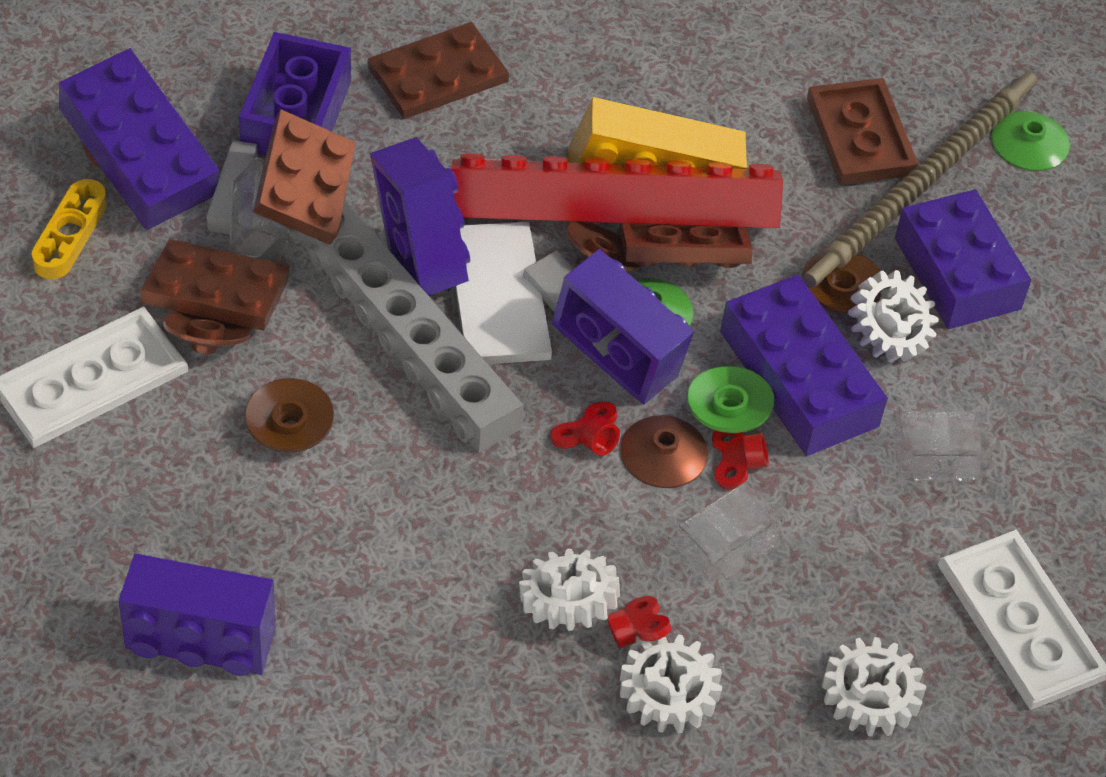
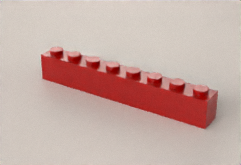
M475 153L462 154L460 159H452L451 170L458 183V192L454 193L455 203L463 217L780 228L783 178L779 170H774V167L768 164H750L749 169H732V164L712 162L708 163V168L691 167V163L686 161H669L667 166H650V162L647 160L630 159L625 161V165L609 164V160L603 158L584 159V163H568L567 158L558 156L544 157L543 162L526 161V157L520 155H505L501 157V160H485L484 155Z

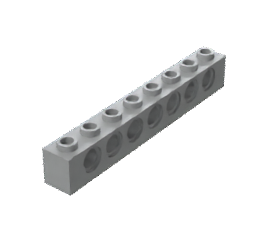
M345 199L338 234L330 245L285 226L290 239L295 244L301 243L308 251L309 259L314 268L318 271L324 270L331 278L332 286L337 295L342 299L347 297L354 305L360 322L366 327L371 325L377 332L381 346L389 355L395 354L399 358L408 379L414 384L419 382L427 391L432 407L438 413L444 412L449 417L456 435L462 442L466 443L469 441L477 452L480 453L521 430L524 405Z

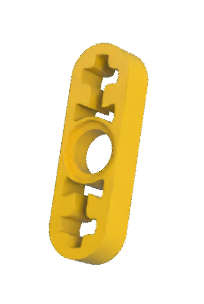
M82 179L73 183L68 189L32 250L34 270L40 277L58 279L65 276L71 270L107 207L106 191L100 182L93 179ZM89 196H94L95 199L89 198V199L85 202V204H84V206H83V211H84V213H83L82 211H80V210H81V202H80V199H81V200H86ZM67 224H76L81 227L79 232L72 235H65L59 232V229ZM56 245L59 246V259L53 258L50 262H45V259H51L57 251Z

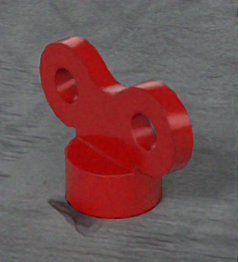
M603 401L590 405L581 419L574 422L561 423L552 429V444L560 449H568L583 443L585 447L596 455L604 456L609 454L617 446L620 438L619 428L613 424L618 418L616 406L610 402Z
M715 430L712 434L714 448L722 454V460L715 469L714 474L716 482L721 488L725 490L738 489L748 479L747 469L753 470L769 467L768 449L762 432L744 436L743 432L726 433ZM726 436H734L731 441L723 442ZM731 471L737 472L732 478L726 477L727 473Z
M642 596L636 598L626 605L625 610L620 609L607 614V623L619 650L637 643L636 636L642 641L649 642L659 640L670 633L672 628L669 618L664 615H657L660 607L655 597Z

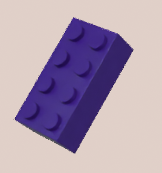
M131 48L59 82V110L146 231L214 196L220 170Z
M799 274L726 301L720 329L721 334L745 369L757 373L770 385L774 394L773 410L805 456L880 426L888 399Z

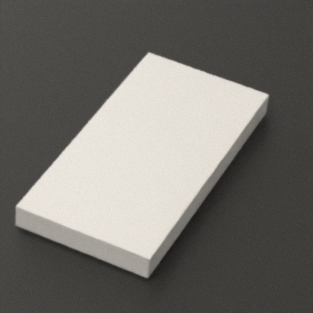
M529 221L464 225L460 232L461 238L469 250L471 259L470 263L466 264L469 281L454 286L462 335L487 364L551 360L552 349L542 294L523 276L524 269L536 262Z
M142 307L0 375V401L30 444L35 448L188 372V364L145 307Z
M1017 530L940 558L938 563L940 570L1030 710L1106 680V663Z

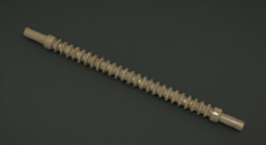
M1026 72L1010 88H1003L996 93L988 103L983 105V108L972 115L952 136L941 143L940 147L936 148L921 164L917 165L915 170L909 172V175L905 176L902 182L897 183L896 187L883 196V199L877 201L876 205L864 213L863 217H860L856 223L852 224L850 229L844 231L843 235L832 242L825 249V256L803 275L805 284L814 288L835 268H843L847 265L851 258L855 257L859 251L864 249L865 245L871 242V239L876 238L878 233H881L885 227L890 225L891 221H894L901 214L903 207L910 206L911 203L915 202L923 192L929 189V186H932L936 180L940 179L948 169L954 166V163H957L961 157L965 156L973 146L977 145L985 135L989 134L997 124L1002 122L1009 113L1019 106L1020 98L1037 84L1036 75L1032 72Z

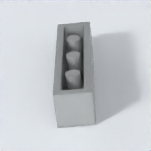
M232 140L207 213L208 231L228 235L234 234L258 162V144Z

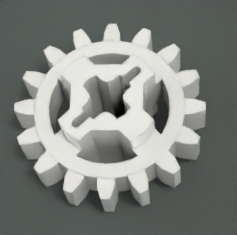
M897 270L888 276L884 271H880L872 278L869 277L858 286L860 290L850 298L857 305L848 311V315L858 320V323L851 327L852 332L863 333L864 337L861 339L860 345L863 347L871 343L874 346L872 355L874 357H878L886 352L888 362L892 363L898 358H901L902 361H908L925 351L929 347L927 342L936 337V333L929 328L938 322V317L929 314V309L935 306V302L924 300L923 295L927 289L925 286L915 289L913 287V276H909L902 281L900 272ZM881 293L879 302H874L876 295ZM911 330H913L909 340H906V336L911 333Z
M567 549L565 556L558 557L552 551L548 553V561L544 562L534 559L533 569H524L522 572L523 581L519 582L523 611L525 613H533V621L535 623L547 619L549 621V629H555L559 624H566L568 631H573L575 623L582 622L584 626L589 628L592 627V618L596 617L606 620L608 618L607 609H616L618 607L617 598L620 597L619 577H616V567L614 565L606 566V557L604 556L592 560L588 550L578 555L573 554L572 549Z
M679 634L674 643H668L666 637L659 639L657 645L654 646L650 642L641 641L639 652L630 650L626 665H622L620 697L629 698L627 704L628 713H635L640 710L642 712L640 724L645 726L651 720H655L658 722V732L661 733L664 732L667 724H674L677 733H683L684 725L687 721L696 728L700 727L703 714L710 717L714 714L716 702L719 701L722 686L719 685L722 675L721 669L712 668L715 656L712 653L701 656L699 654L701 643L698 641L690 647L684 646L683 635ZM696 697V698H695L694 700H692L691 702L686 703V700H687L688 698Z
M875 637L872 645L866 647L861 638H857L852 650L845 645H841L837 657L829 658L822 681V688L827 690L824 703L825 705L837 704L833 716L836 720L842 719L845 716L851 719L849 730L854 731L861 724L866 726L867 735L873 736L876 727H882L885 734L889 736L892 735L895 724L905 729L908 727L911 717H917L926 690V685L920 683L923 670L922 668H910L914 657L911 653L902 657L896 654L898 644L892 643L888 649L881 648L880 638ZM845 675L848 677L847 683L851 687V689L848 691L846 690L844 685ZM898 682H900L903 689V698L900 696L901 688L897 685Z

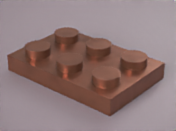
M473 22L368 58L369 70L403 119L508 82L509 79L508 70Z
M884 78L809 87L807 100L840 185L905 177L919 165Z
M280 110L274 119L253 213L330 245L338 234L356 142L284 110Z
M620 223L619 231L626 262H633L638 266L650 267L656 265L657 262H668L681 267H695L699 263H715L720 267L735 268L740 264H752L753 247L746 227Z
M168 239L141 289V303L265 331L288 282L290 266L243 256L225 250L199 246L185 241Z

